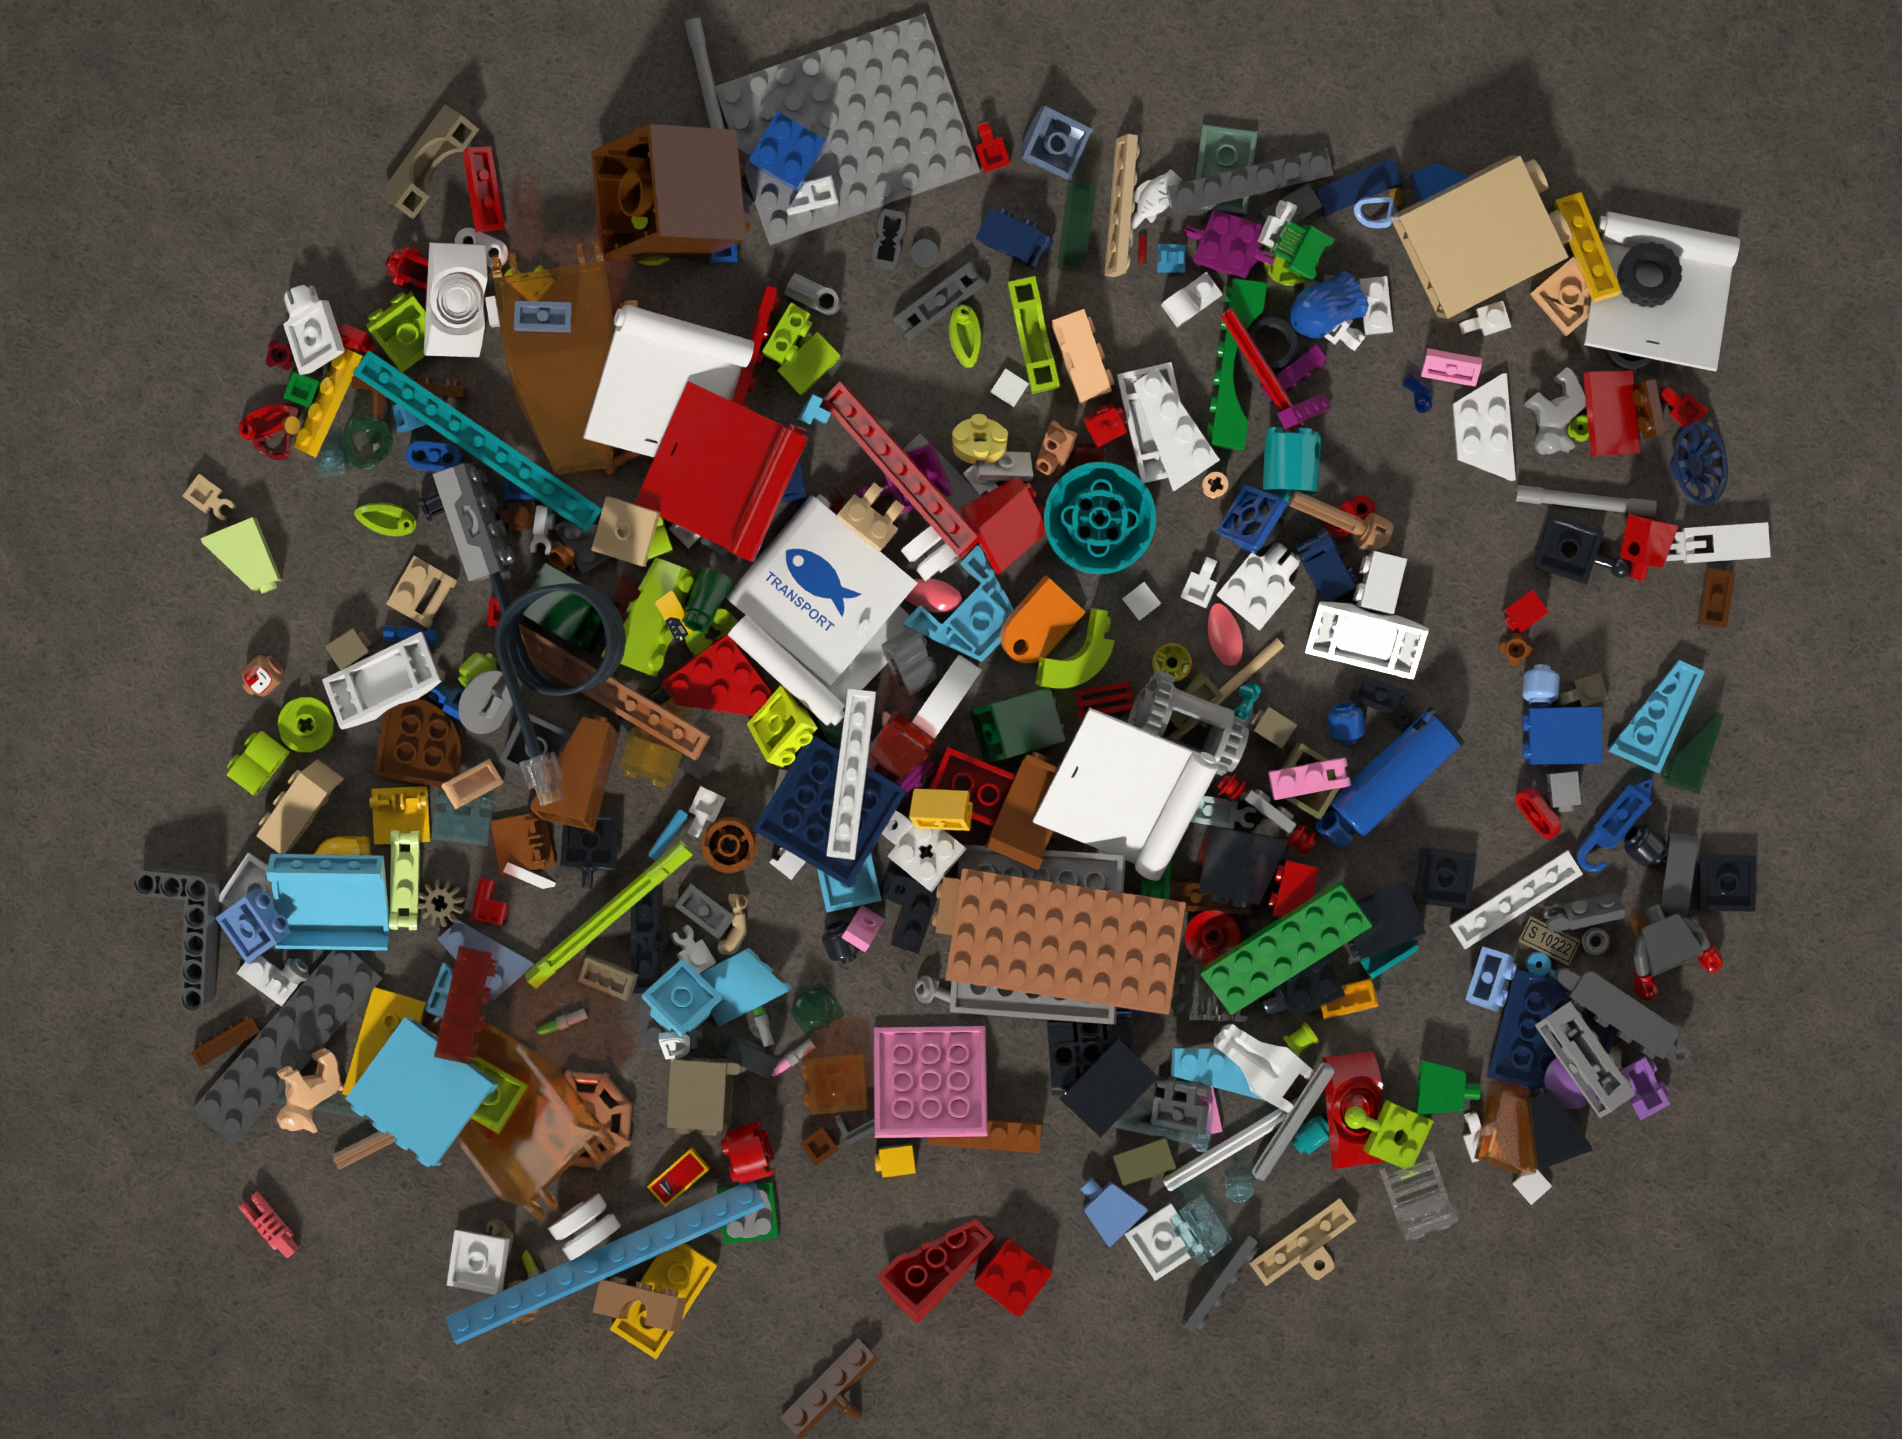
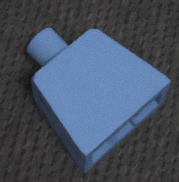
M1091 1177L1080 1188L1090 1199L1083 1209L1109 1247L1148 1211L1144 1204L1112 1181L1102 1188Z

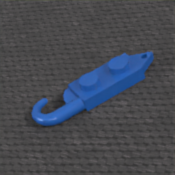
M1652 779L1634 786L1629 784L1581 843L1577 851V860L1584 870L1589 872L1602 870L1607 863L1603 861L1598 865L1590 864L1587 861L1588 852L1595 844L1607 849L1617 846L1652 805L1650 800L1653 787Z

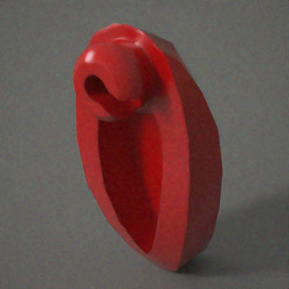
M286 403L261 406L241 420L238 427L239 434L245 440L253 441L258 435H268L282 429V421L286 417L293 416L297 418L299 409L293 404Z

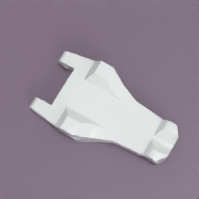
M1234 1024L1224 1025L1219 1034L1214 1038V1047L1222 1051L1240 1067L1248 1082L1250 1091L1287 1113H1290L1294 1106L1290 1101L1282 1098L1299 1073L1309 1081L1315 1073L1289 1048L1260 1042L1237 1028Z

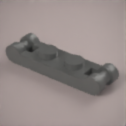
M973 260L892 319L896 326L900 325L906 333L904 337L908 342L912 341L989 283L985 276L981 277L976 270L977 265ZM965 276H968L973 283L967 288L961 281ZM914 314L921 321L915 327L909 320Z

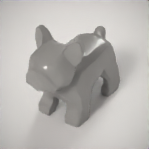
M1568 367L1553 378L1557 384L1562 386L1561 397L1549 401L1538 392L1524 404L1525 407L1534 410L1539 430L1535 437L1534 446L1542 455H1550L1558 451L1568 453L1570 449L1575 448L1574 443L1568 437L1567 425L1586 407L1585 390L1580 384L1579 377Z

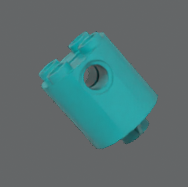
M1268 428V434L1265 436L1263 491L1281 497L1287 502L1294 490L1310 497L1318 493L1321 436H1319V432H1314L1309 428H1295V433L1285 431L1284 428Z

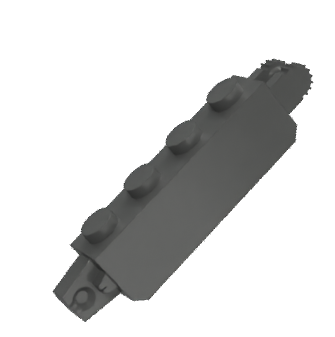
M1560 967V969L1555 971V981L1568 990L1566 996L1572 999L1571 1003L1582 1013L1585 1009L1595 1014L1593 1017L1595 1022L1605 1028L1610 1024L1618 1030L1616 1036L1629 1044L1632 1040L1641 1045L1639 1051L1651 1059L1657 1056L1662 1059L1665 1057L1680 1065L1686 1062L1691 1051L1677 1039L1679 1036L1677 1027L1593 971H1582L1579 975L1564 967Z

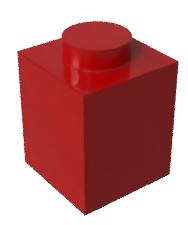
M1529 590L1502 610L1506 615L1503 617L1506 625L1511 631L1516 629L1519 633L1525 631L1549 613L1533 590Z

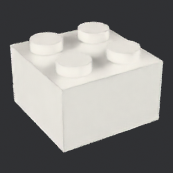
M1373 551L1368 556L1363 557L1359 573L1364 574L1362 583L1356 584L1352 599L1357 601L1356 606L1385 615L1394 614L1407 559Z

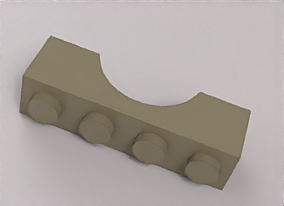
M444 104L379 195L414 220L430 198L428 182L435 167L448 155L455 152H463L479 128Z

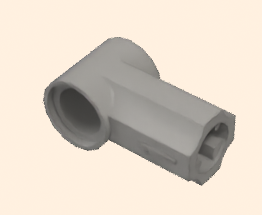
M794 273L791 277L784 295L819 311L825 316L836 314L841 306L840 298L833 289L819 285L797 273ZM824 296H833L835 301L832 307L825 309L820 306V301Z

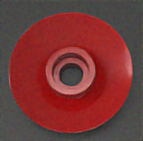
M1206 910L1197 914L1190 920L1185 931V944L1189 953L1203 964L1212 962L1240 944L1241 941L1240 929L1236 921L1227 913L1219 910ZM1210 931H1215L1218 937L1215 940H1210L1207 934Z

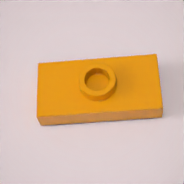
M1372 978L1342 985L1346 997L1325 1005L1321 1009L1325 1020L1378 1007Z

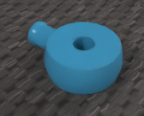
M1535 951L1527 957L1525 961L1527 972L1555 979V971L1551 969L1552 963L1548 955ZM1538 961L1541 962V967L1539 968L1536 967V962Z

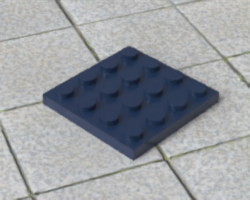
M812 735V741L800 750L753 828V831L850 888L906 795L907 790L867 767L855 860L827 857L840 751Z
M1516 969L1509 987L1487 1073L1488 1078L1531 1089L1545 1085L1543 1079L1546 1070L1557 1057L1535 1025L1572 1000L1566 996L1568 990L1561 986L1560 983H1557L1555 979ZM1585 1009L1583 1013L1581 1012L1583 1020L1589 1029L1596 1033L1599 1043L1606 1053L1610 1054L1616 1029L1610 1024L1607 1028L1601 1026L1593 1020L1595 1014ZM1551 1031V1034H1552L1553 1037L1556 1039L1557 1043L1560 1045V1047H1563V1046L1561 1045V1043L1558 1041V1039L1556 1038V1036H1555V1035L1553 1034V1032Z

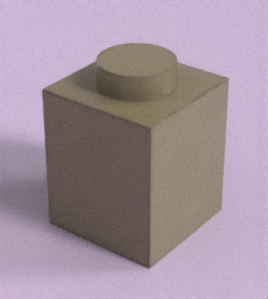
M352 628L326 645L325 648L338 668L343 670L370 654L371 650L368 646L372 643L363 630L358 632L357 629Z
M1267 707L1265 711L1259 709L1251 721L1255 725L1252 731L1279 748H1283L1297 724L1270 707Z

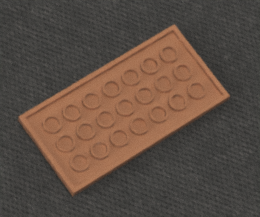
M962 868L945 980L1169 1015L1186 902Z

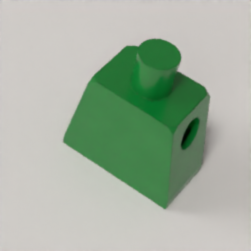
M1419 1059L1415 1112L1417 1114L1463 1111L1464 1099H1480L1481 1084L1466 1082V1071Z

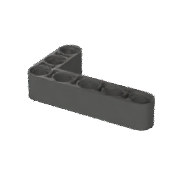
M158 867L140 871L133 879V887L138 894L184 900L180 1001L183 1008L189 1012L204 1009L210 1006L215 998L218 921L216 917L219 916V880L214 874L207 872ZM148 876L153 880V887L148 884ZM174 878L179 882V890L174 887ZM200 881L205 885V893L200 890ZM199 909L204 913V920H201L198 916ZM197 937L202 939L203 948L197 944ZM196 964L202 969L201 976L196 971ZM195 992H197L200 995V1003H198L195 999Z

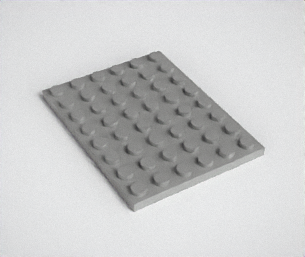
M925 13L715 86L729 129L736 130L738 148L744 153L746 161L744 173L769 245L980 173ZM777 111L826 140L827 145L806 181L831 175L838 199L837 204L788 216L787 210L798 192L750 164L749 158Z

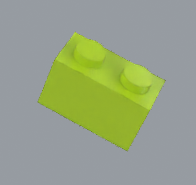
M818 332L814 335L811 333L807 334L798 343L801 348L795 353L791 361L785 360L783 365L778 362L780 368L777 372L800 396L808 391L841 359L838 352Z

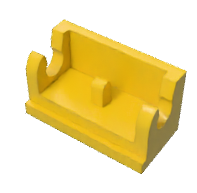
M914 789L909 818L915 828L970 831L973 803L969 802L970 794L968 791Z

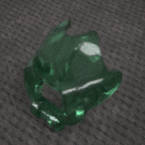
M357 417L348 422L342 435V443L338 447L345 456L344 461L346 465L351 463L357 469L368 470L389 455L394 439L389 433L386 422L373 417ZM363 431L367 435L374 455L364 460H359L351 444L350 437Z

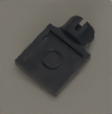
M1326 955L1258 999L1261 1001L1274 995L1275 997L1262 1002L1264 1012L1271 1016L1281 1011L1289 1010L1295 1019L1342 999L1346 995L1329 956Z

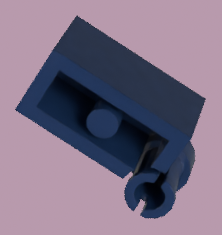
M999 207L998 211L989 208L976 236L977 241L1013 259L1022 260L1023 264L1038 270L1046 250H1050L1054 240L1043 234L1038 229L1039 225L1031 220L1024 218L1023 222L1014 219V214L1006 209Z
M1325 528L1317 531L1314 537L1296 545L1298 552L1307 548L1298 556L1322 602H1329L1355 588L1353 582L1357 580L1350 566H1344L1340 558L1344 554L1338 542L1332 541Z

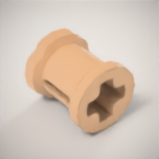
M1220 472L1208 474L1202 482L1204 494L1210 498L1222 496L1228 488L1226 476ZM1218 478L1222 490L1210 491L1211 485L1208 484V480L1213 481Z

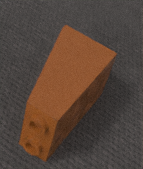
M592 715L591 719L582 717L549 773L554 787L552 794L555 801L545 804L541 790H539L531 803L530 809L540 819L595 831L619 739V734L613 728V725L608 723L607 718Z

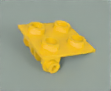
M428 786L371 789L370 808L373 810L374 845L390 844L391 830H400L401 833L420 831V842H430Z

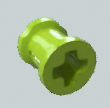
M1306 1022L1302 1024V1028L1289 1037L1287 1035L1282 1037L1297 1057L1300 1056L1301 1051L1311 1044L1319 1043L1318 1038Z

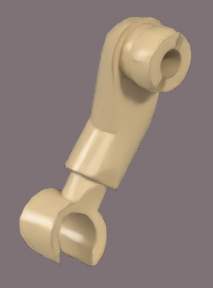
M729 894L728 896L730 906L733 908V915L736 917L732 921V928L726 940H721L718 943V951L722 955L731 956L736 954L747 933L746 917L742 909L747 906L748 900L742 894Z

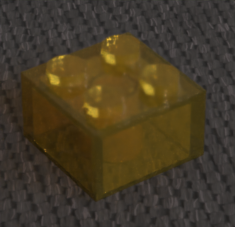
M629 735L618 767L624 769L623 774L635 779H641V776L651 778L649 784L667 789L668 785H675L685 754L641 737Z

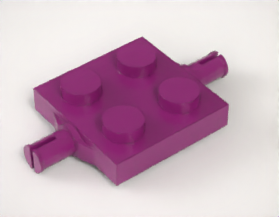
M1213 209L1208 224L1203 230L1188 224L1184 230V236L1196 239L1199 242L1193 259L1194 263L1247 280L1249 272L1257 260L1272 266L1276 260L1274 254L1261 250V243L1258 242L1264 227L1263 225Z

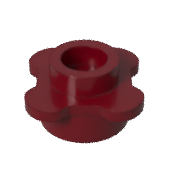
M272 340L268 344V357L265 359L267 366H279L284 370H290L293 366L291 361L293 353L290 344L285 345L277 340ZM279 353H283L282 358L278 357Z

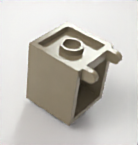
M683 1056L671 1059L667 1127L674 1128V1133L690 1134L691 1131H696V1129L702 1130L703 1135L715 1136L723 1133L725 1129L731 1126L734 1075L745 1071L746 1068L730 1059Z

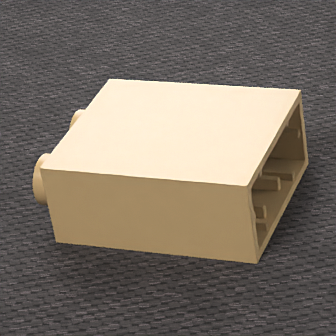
M1508 156L1474 173L1459 183L1390 216L1438 317L1448 319L1568 258L1563 244L1572 240L1570 228L1559 210L1547 213L1539 194L1548 189V183L1542 169L1534 159L1524 163L1521 156Z

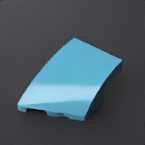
M750 948L699 973L722 996L721 1001L711 1009V1014L718 1027L792 989L788 983H782L772 974L773 969L766 963H763Z

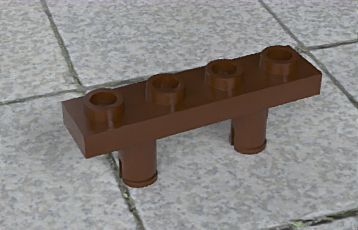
M352 377V389L370 391V394H372L370 418L387 420L389 398L358 377ZM416 377L415 379L416 383L443 401L448 398L466 400L467 388L460 386V381L443 380V384H432L431 378Z

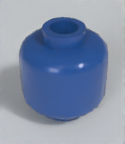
M1338 703L1329 711L1327 721L1329 735L1333 740L1340 741L1341 745H1352L1357 743V739L1365 734L1363 711L1356 707L1354 703Z

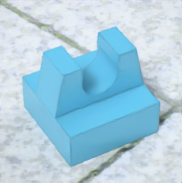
M810 394L798 420L811 424L814 418L822 423H827L831 413L819 407L823 399Z

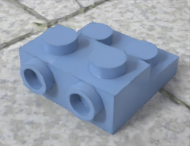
M260 887L216 917V920L247 964L291 934L288 929L287 919L277 913L272 905L271 896L263 892Z

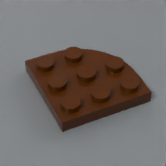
M419 698L388 709L384 712L373 776L442 788V784L460 775L462 742L454 722L441 708Z

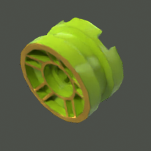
M1175 643L1161 646L1155 652L1152 660L1154 672L1160 670L1173 675V682L1185 678L1190 672L1192 665L1191 656L1187 649ZM1171 657L1176 658L1177 666L1175 668L1167 666V660Z

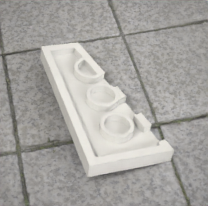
M1157 368L1133 383L1170 486L1174 492L1217 463L1220 459Z

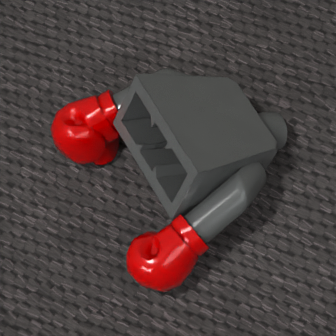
M1655 905L1644 911L1650 925L1644 927L1640 932V936L1636 939L1633 957L1636 969L1634 972L1633 989L1640 999L1646 1001L1653 1000L1657 996L1658 989L1653 976L1695 958L1710 973H1716L1721 969L1724 963L1722 954L1708 939L1701 926L1689 918H1681L1679 914L1666 918L1660 905Z

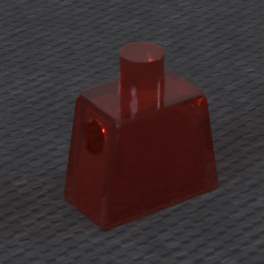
M894 710L884 725L870 754L871 758L878 762L874 767V771L885 778L891 773L898 778H904L930 755L938 741Z

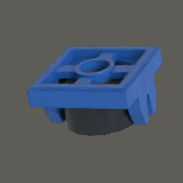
M1245 484L1216 531L1221 536L1231 539L1243 550H1249L1256 554L1261 547L1272 543L1280 534L1283 522L1281 514L1288 505V502L1281 497Z

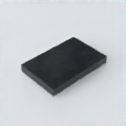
M1117 1038L1060 1097V1100L1101 1138L1159 1077Z

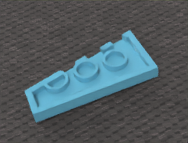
M1172 1047L1171 1076L1193 1082L1199 1081L1204 1085L1264 1100L1250 1091L1248 1082L1240 1067L1217 1048Z

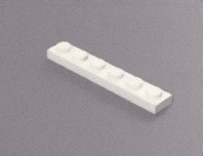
M848 689L827 857L855 860L876 692Z

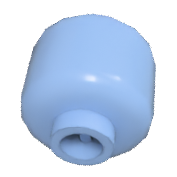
M1539 664L1524 674L1523 698L1529 701V705L1541 708L1550 707L1551 703L1558 699L1560 682L1558 673L1552 671L1548 665Z

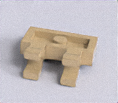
M873 483L862 499L854 494L837 514L836 518L877 551L881 552L898 531V528L893 523L902 514L905 506L896 500L884 516L880 515L871 506L880 497L883 489L876 483Z

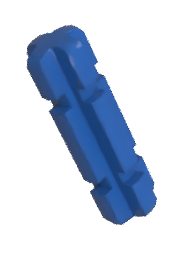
M385 625L383 628V640L395 642L396 639L398 642H401L422 632L427 644L435 646L438 641V631L427 628L426 631H422L423 628L400 626L398 629L396 625Z

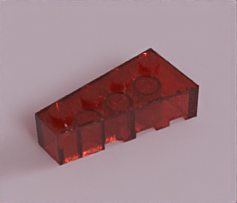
M459 946L434 1053L435 1058L470 1065L471 1060H476L479 1044L475 1043L477 1033H482L485 1016L482 1013L484 1005L489 1003L492 988H489L491 977H495L498 965L497 956L493 953Z

